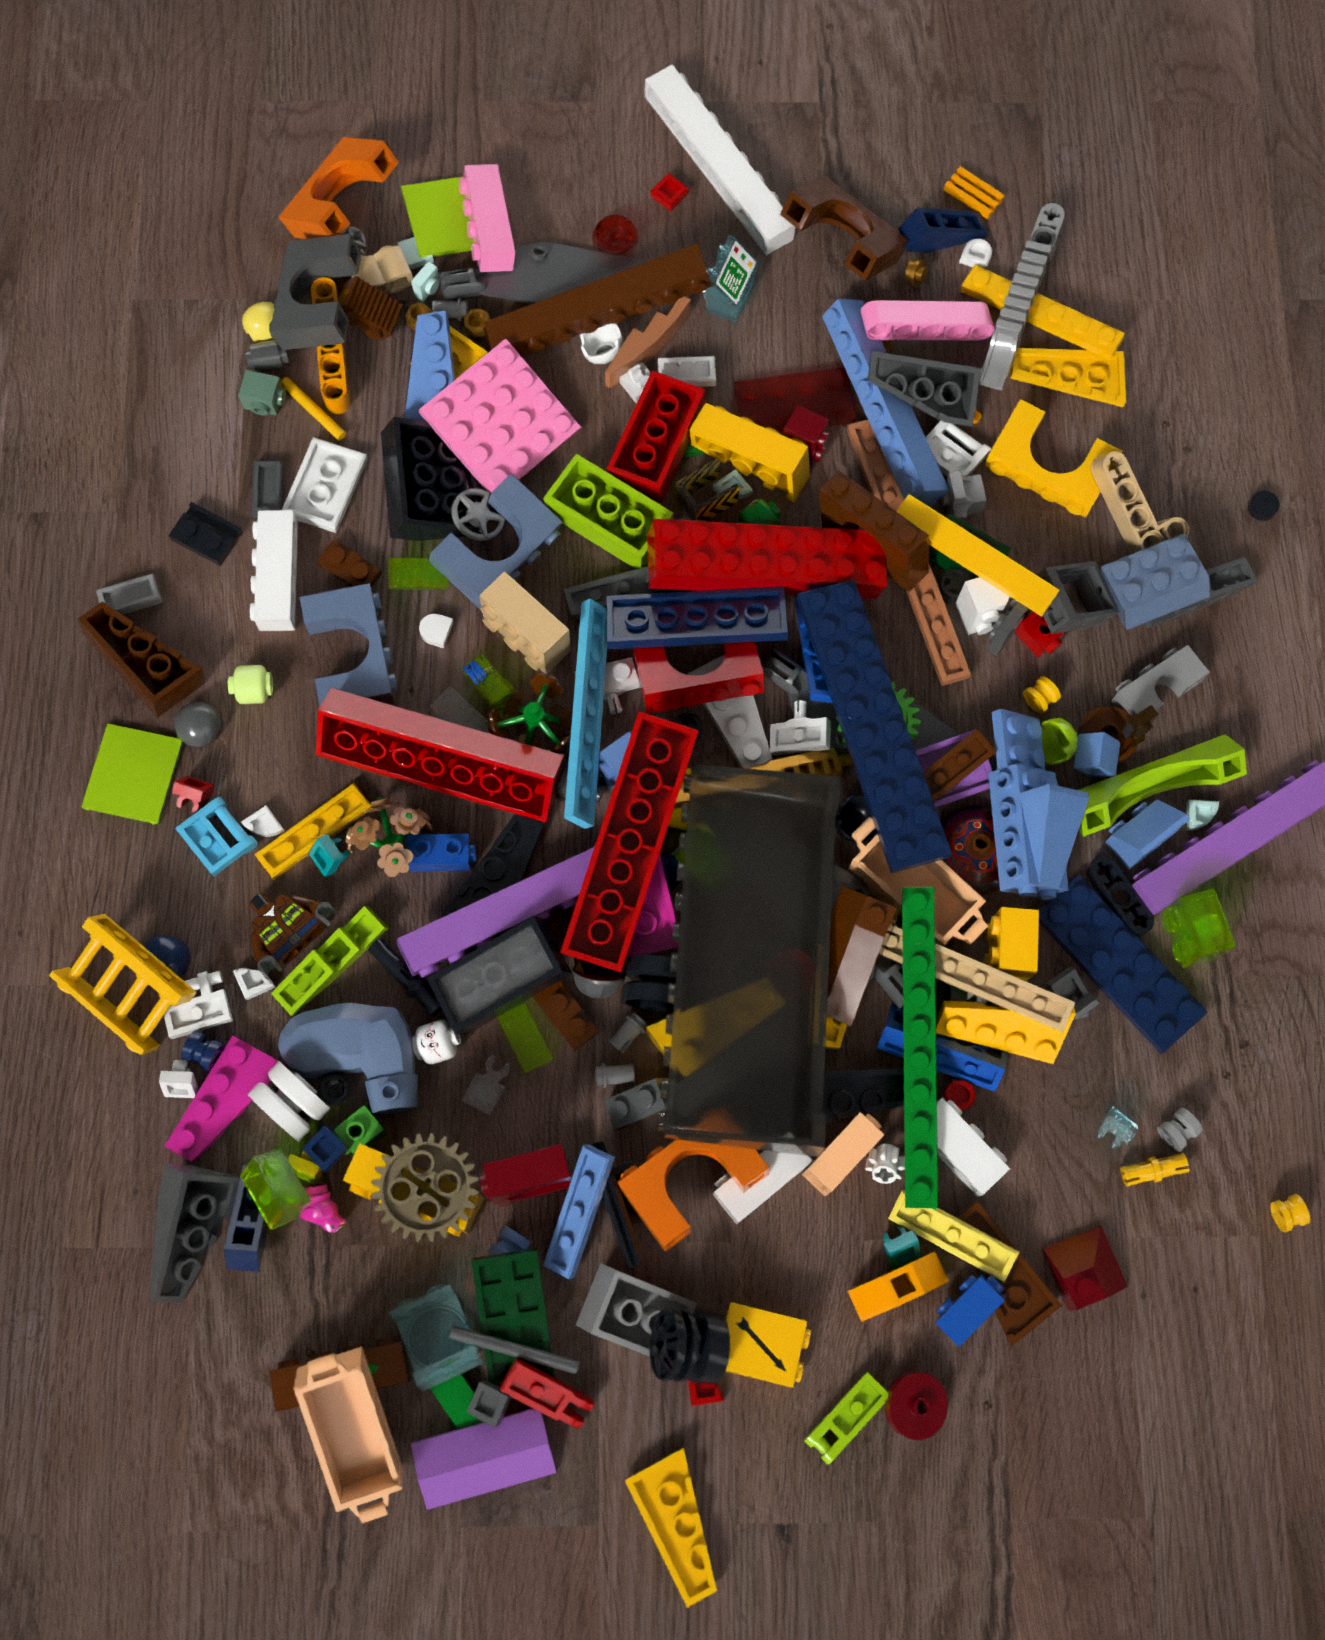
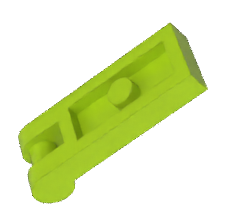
M865 1372L821 1422L805 1437L804 1442L810 1448L814 1446L822 1454L820 1458L829 1465L885 1404L889 1393L868 1372ZM829 1429L838 1437L833 1444H830L823 1437Z

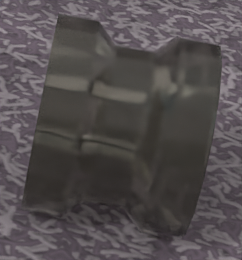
M953 568L944 573L939 585L944 602L955 604L965 581L971 580L964 570Z

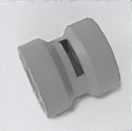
M1180 1108L1173 1114V1119L1170 1122L1165 1121L1157 1128V1131L1170 1148L1180 1152L1187 1146V1141L1190 1138H1196L1203 1132V1128L1190 1111Z

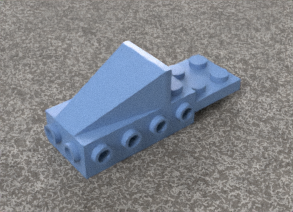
M998 709L992 712L997 770L989 772L988 777L1000 891L1018 894L1019 896L1037 897L1039 900L1054 899L1057 897L1056 893L1069 890L1066 866L1089 800V795L1087 792L1058 786L1056 773L1045 770L1040 719Z

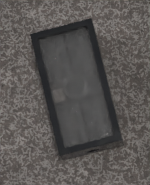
M532 916L431 975L427 980L454 1034L467 1035L573 973L563 954L560 953L561 950L545 920Z

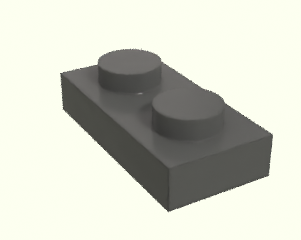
M661 1077L654 1078L604 1100L614 1130H620L672 1108Z

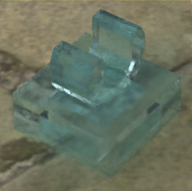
M1112 1106L1104 1116L1098 1137L1101 1139L1105 1133H1113L1116 1139L1112 1142L1111 1148L1116 1149L1121 1145L1122 1140L1126 1144L1130 1143L1136 1136L1138 1125Z

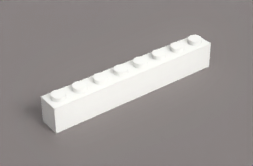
M670 65L645 79V98L767 256L794 239L795 226L780 215L783 207L777 194L767 188L762 175L758 171L755 172L750 166L746 154L742 151L740 152L734 145L731 135L727 131H723L715 114L706 109L701 96L697 92L694 93L689 87L684 74L679 73L673 65Z

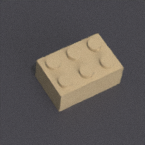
M505 571L479 595L480 610L483 613L484 619L482 620L492 632L498 631L505 637L503 639L504 642L513 651L519 650L526 656L525 661L534 670L540 669L543 673L548 674L571 651L569 629Z

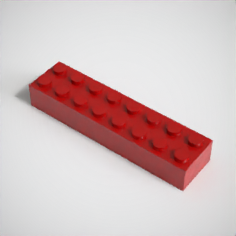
M654 519L647 533L649 588L709 591L784 587L785 595H798L801 592L855 580L861 598L877 599L888 586L885 553L875 538L866 530Z
M334 688L330 689L318 708L316 756L545 823L548 820L557 797V785L560 781L564 755Z
M638 711L560 953L618 972L622 971L699 730Z

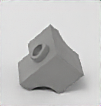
M961 471L950 472L946 480L950 491L940 499V504L942 508H946L947 516L950 513L965 522L967 516L982 513L987 501L981 474L965 476L961 474Z

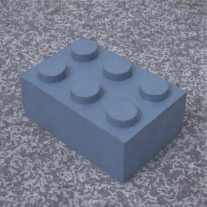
M1185 533L1101 566L1102 577L1119 610L1117 614L1126 630L1210 597V577Z

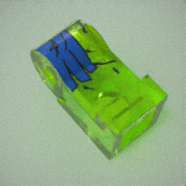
M481 654L461 668L466 679L474 687L473 689L491 709L496 708L498 711L502 709L504 701L510 699L511 694L515 692L514 686L507 679H504Z

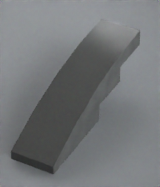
M1243 557L1207 569L1206 572L1210 577L1209 598L1144 623L1146 628L1150 629L1180 618L1257 584L1258 580L1246 558Z

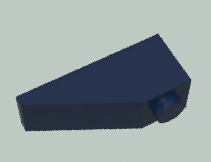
M917 207L898 228L899 232L909 240L906 246L907 252L930 253L968 243L972 239H983L988 236L980 213L976 211Z
M243 1165L224 1245L227 1269L260 1271L266 1243L275 1167Z

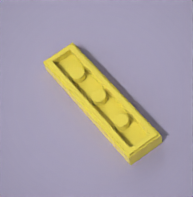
M905 1189L901 1191L888 1217L893 1222L910 1231L913 1230L915 1234L1005 1282L1019 1254V1251L940 1208H905Z

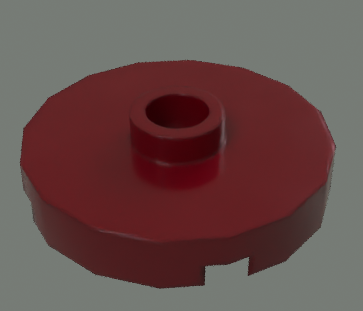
M910 1371L900 1375L891 1383L888 1390L890 1393L888 1400H885L884 1409L887 1421L892 1429L910 1440L922 1441L932 1437L942 1427L947 1417L948 1409L946 1392L939 1380L927 1373ZM921 1401V1409L917 1412V1404Z

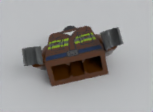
M263 892L257 894L249 903L258 914L250 923L254 929L250 939L253 955L258 963L257 967L265 979H270L268 973L271 969L277 968L280 972L326 929L324 924L326 926L331 924L327 917L331 913L338 915L339 911L329 902H320L305 896L293 895L287 897L281 894L272 902Z

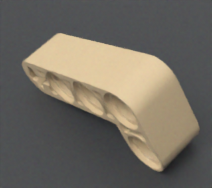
M1114 451L1098 456L1093 460L1091 464L1092 475L1131 554L1145 549V538L1149 542V547L1171 539L1168 534L1169 525L1173 529L1172 538L1183 533L1188 537V523L1181 517L1156 522L1134 473L1122 453ZM1120 487L1124 489V499H1122L1119 495ZM1132 513L1137 517L1136 525L1132 522Z

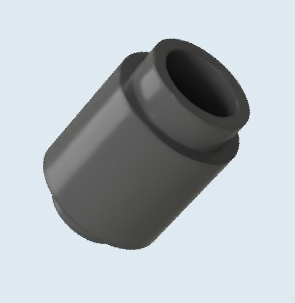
M276 340L249 345L250 351L245 352L249 369L255 368V371L259 373L283 368V365L289 364L287 351L282 350Z

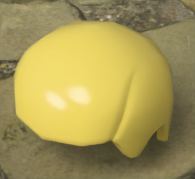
M271 302L255 303L243 314L242 323L246 334H250L254 342L275 340L271 337L269 325L274 314V304Z

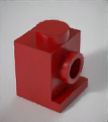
M1032 612L1022 620L1015 631L1016 635L1038 658L1045 652L1052 654L1063 644L1061 638L1065 633L1051 634L1044 617L1035 612Z

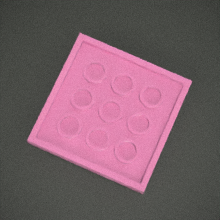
M507 339L503 340L419 409L421 416L482 487L490 493L510 474L518 480L522 479L581 428Z

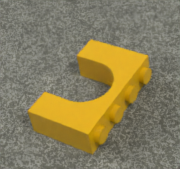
M1020 399L991 449L984 466L998 476H1005L1015 481L1019 487L1030 489L1040 494L1046 501L1056 502L1065 507L1070 513L1086 518L1100 494L1099 487L1091 472L1093 460L1110 452L1122 453L1123 451L1097 438L1085 461L1076 470L1059 474L1043 469L1037 464L1031 454L1030 442L1041 424L1045 411Z

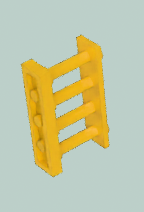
M101 914L88 917L82 928L90 934L91 940L72 968L66 967L53 970L49 976L57 982L60 990L72 995L124 1040L128 1049L140 1055L157 1050L160 1044L150 1037L151 1033L171 1005L178 1006L190 1002L196 991L109 916ZM101 946H105L113 953L114 959L96 986L92 987L81 976ZM127 965L136 973L137 979L118 1007H116L104 995L123 967ZM150 985L159 993L160 999L141 1027H139L127 1015L146 987Z

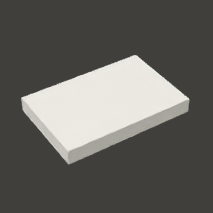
M313 437L282 510H293L297 521L337 533L368 460L367 454Z

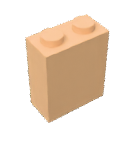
M860 1112L802 1175L824 1197L827 1196L884 1136L880 1131L882 1126L870 1114L864 1116Z

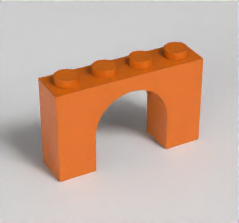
M343 137L279 215V219L294 238L311 239L342 235L351 223L336 203L331 202L341 190L358 181L383 183L398 165L399 161L384 141Z
M723 1106L717 1110L714 1108L707 1110L699 1117L700 1123L691 1129L688 1127L681 1129L673 1136L674 1142L666 1148L662 1146L657 1147L647 1155V1162L638 1168L636 1165L631 1166L620 1176L622 1179L618 1182L620 1190L665 1252L691 1233L689 1224L666 1192L668 1175L674 1165L680 1160L692 1155H705L717 1160L743 1193L769 1175L768 1165Z

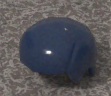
M158 935L143 944L148 951L178 976L185 974L191 956L189 947L180 938Z

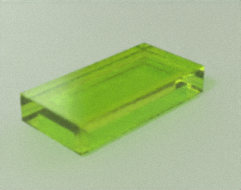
M525 1003L497 1017L525 1074L553 1060Z

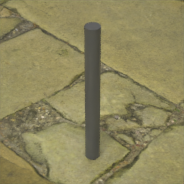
M452 1325L449 1339L576 1374L578 1370V1360Z

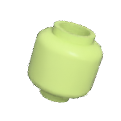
M262 665L237 666L233 676L228 677L229 694H234L237 702L240 704L265 703L268 696L273 695L272 673L267 672L266 668Z

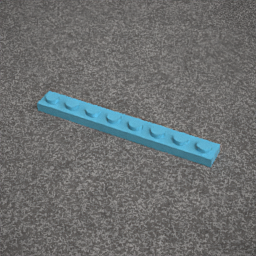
M591 598L581 603L564 819L584 829L593 827L595 820L608 645L607 608Z

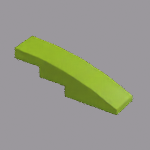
M364 906L343 928H338L319 949L312 950L271 994L291 1016H294L348 969L389 927L369 906Z

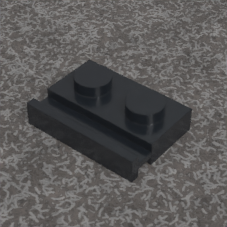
M191 502L189 504L190 508L186 513H183L168 536L171 541L221 566L236 544L235 541L238 536L242 535V529Z

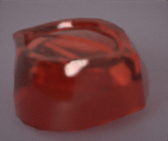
M609 215L598 222L593 230L592 240L604 253L622 255L638 243V231L628 218L621 215Z

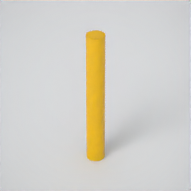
M285 377L281 381L283 388L338 441L344 439L346 432L289 377Z

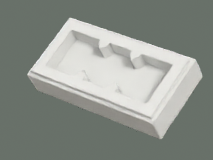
M714 356L658 358V372L697 387L716 386Z

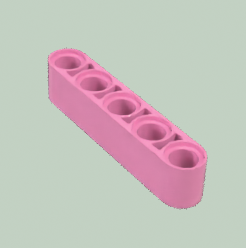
M875 300L866 303L860 310L866 335L873 340L979 341L989 338L995 331L988 305L984 302Z

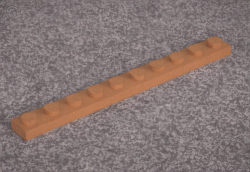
M869 420L849 424L847 426V433L869 492L896 511L904 499ZM929 563V573L910 592L907 590L906 592L940 684L944 686L968 679L971 673Z

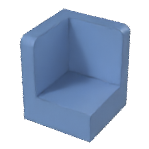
M1105 732L1080 734L1078 736L1074 769L1088 777L1116 776L1120 741Z

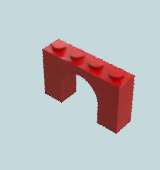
M755 642L720 644L724 655L723 663L710 673L696 676L686 675L675 670L667 660L664 647L633 648L634 662L646 714L764 693V673Z

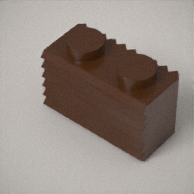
M354 276L344 284L338 299L340 306L349 319V325L359 326L365 330V334L369 338L383 341L392 335L403 309V304L398 303V301L384 294V292L374 288L373 285L365 282L364 279H360L359 276Z

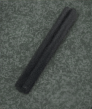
M603 1141L590 1144L607 1153ZM611 1168L603 1196L628 1268H633L641 1265L643 1258L613 1168Z

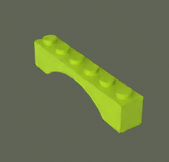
M1224 734L1079 789V791L1088 793L1089 800L1078 832L1084 837L1111 827L1124 811L1152 795L1186 786L1221 785L1247 775L1245 749Z

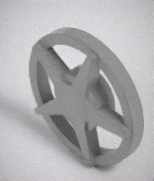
M476 488L467 489L461 492L453 502L451 509L453 522L461 533L471 539L478 541L492 539L503 528L505 518L499 512L498 514L490 512L486 506L491 495L489 491ZM478 495L483 497L481 502L474 503L466 496ZM460 500L468 508L466 516L459 519L457 512ZM488 520L499 521L496 530L487 534L486 523ZM469 522L471 525L479 527L481 534L468 530L463 523Z

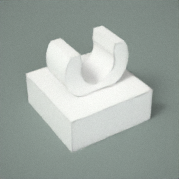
M643 362L635 365L627 373L620 376V384L635 403L638 402L651 373Z
M174 1060L172 1071H161L159 1084L164 1097L194 1098L197 1094L198 1084L194 1073L190 1072V1068H187V1060Z

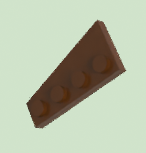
M978 1201L956 1217L1017 1250ZM1020 1253L1005 1282L997 1279L1005 1287L1002 1293L1006 1296V1299L995 1310V1313L1011 1347L1062 1306ZM974 1266L978 1277L982 1273L987 1278L990 1276V1274Z

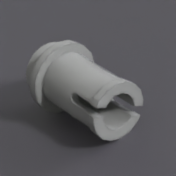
M458 298V301L433 300L432 313L446 311L448 318H458L459 321H462L468 313V302L462 301V298Z
M632 1013L630 1017L626 1016V1022L608 1040L622 1054L625 1053V1050L640 1033L644 1034L646 1032L644 1028L647 1024L635 1013Z
M601 1063V1066L595 1067L596 1086L602 1085L603 1088H606L607 1085L634 1084L633 1063L605 1066V1063Z

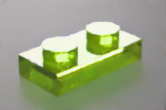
M388 558V589L448 590V579L429 562V558Z

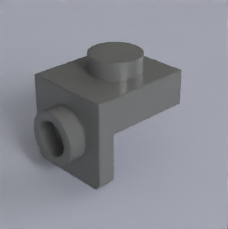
M1070 966L1045 983L1049 992L1075 1002V1020L1087 1017L1091 1014L1092 1009L1100 1004L1097 997L1088 993L1076 969Z

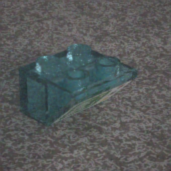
M729 235L725 245L720 244L715 256V261H717L715 267H709L708 269L713 286L705 289L703 299L706 300V312L737 323L757 279L759 262L734 236Z

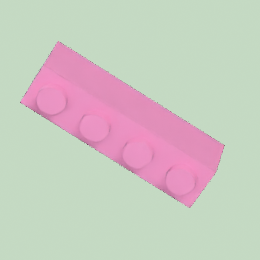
M498 164L465 165L464 177H459L460 195H465V199H463L464 216H469L470 220L467 222L468 237L473 238L474 241L471 247L472 259L478 262L479 272L513 271L515 248Z

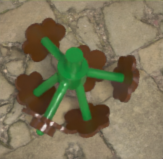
M537 672L530 679L529 683L534 686L533 691L538 695L536 702L530 696L525 697L523 692L515 691L511 694L510 699L504 701V708L507 709L504 713L505 720L500 717L496 708L492 709L491 713H489L490 719L487 720V726L490 734L507 739L504 727L515 723L522 726L526 723L528 725L527 733L519 735L518 739H513V741L544 749L541 746L540 739L532 738L534 727L540 726L554 743L548 751L564 754L570 746L568 740L571 738V733L565 736L566 730H571L572 725L570 708L554 704L551 706L549 714L544 713V709L541 706L545 695L549 698H555L556 695H560L563 692L562 685L558 684V679L552 675Z

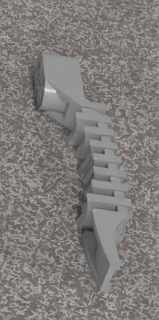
M1056 203L1046 204L1042 207L1030 240L1026 242L1025 251L1023 250L1021 255V262L1018 263L1017 272L1014 274L1008 296H1006L1004 301V307L1001 309L1000 319L996 322L995 332H993L989 350L980 373L979 385L1003 390L1017 353V347L1019 348L1021 343V336L1025 330L1026 319L1028 320L1030 315V308L1033 306L1034 298L1046 273L1047 262L1054 257L1062 235L1065 212Z

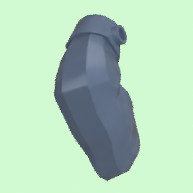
M357 1003L335 1004L301 1012L291 1018L280 1033L278 1047L284 1063L301 1077L315 1079L335 1073L350 1074L364 1072L368 1081H365V1087L372 1114H392L418 1108V1075L415 1074L416 1055L412 1046L410 1028L403 1013L393 1007L370 1006Z

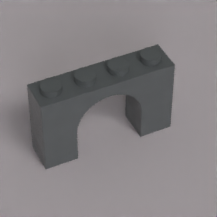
M351 234L288 241L286 254L283 256L282 274L278 280L277 299L274 300L273 319L269 325L271 337L276 340L282 350L346 342L349 319L338 301L305 305L302 304V300L311 288L312 283L318 278L358 275L361 251Z

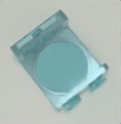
M444 1284L436 1285L426 1291L427 1295L417 1300L414 1298L403 1300L396 1305L397 1309L389 1312L391 1318L398 1326L415 1371L413 1377L416 1385L422 1391L428 1390L484 1363L477 1346L449 1339L452 1325L470 1330L457 1294L450 1284L447 1286Z

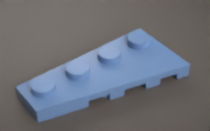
M446 311L417 315L405 418L426 421L419 413V409L456 380L449 319Z

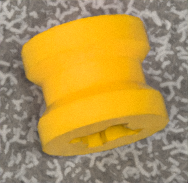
M1044 676L1036 680L1035 686L1028 687L1023 691L1026 703L1039 714H1043L1048 709L1050 703H1056L1061 698L1057 686Z
M1298 1194L1288 1196V1199L1283 1202L1280 1200L1271 1202L1270 1209L1273 1219L1282 1232L1291 1231L1293 1226L1297 1224L1304 1226L1310 1223L1308 1208Z

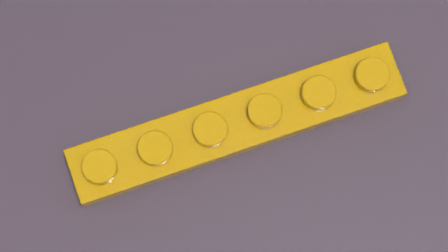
M974 265L961 285V292L1001 310L1004 307V301L1006 296H1008L1012 281ZM1039 293L1035 296L1033 306L1030 308L1028 320L1026 319L1027 323L1110 361L1125 336L1124 332Z

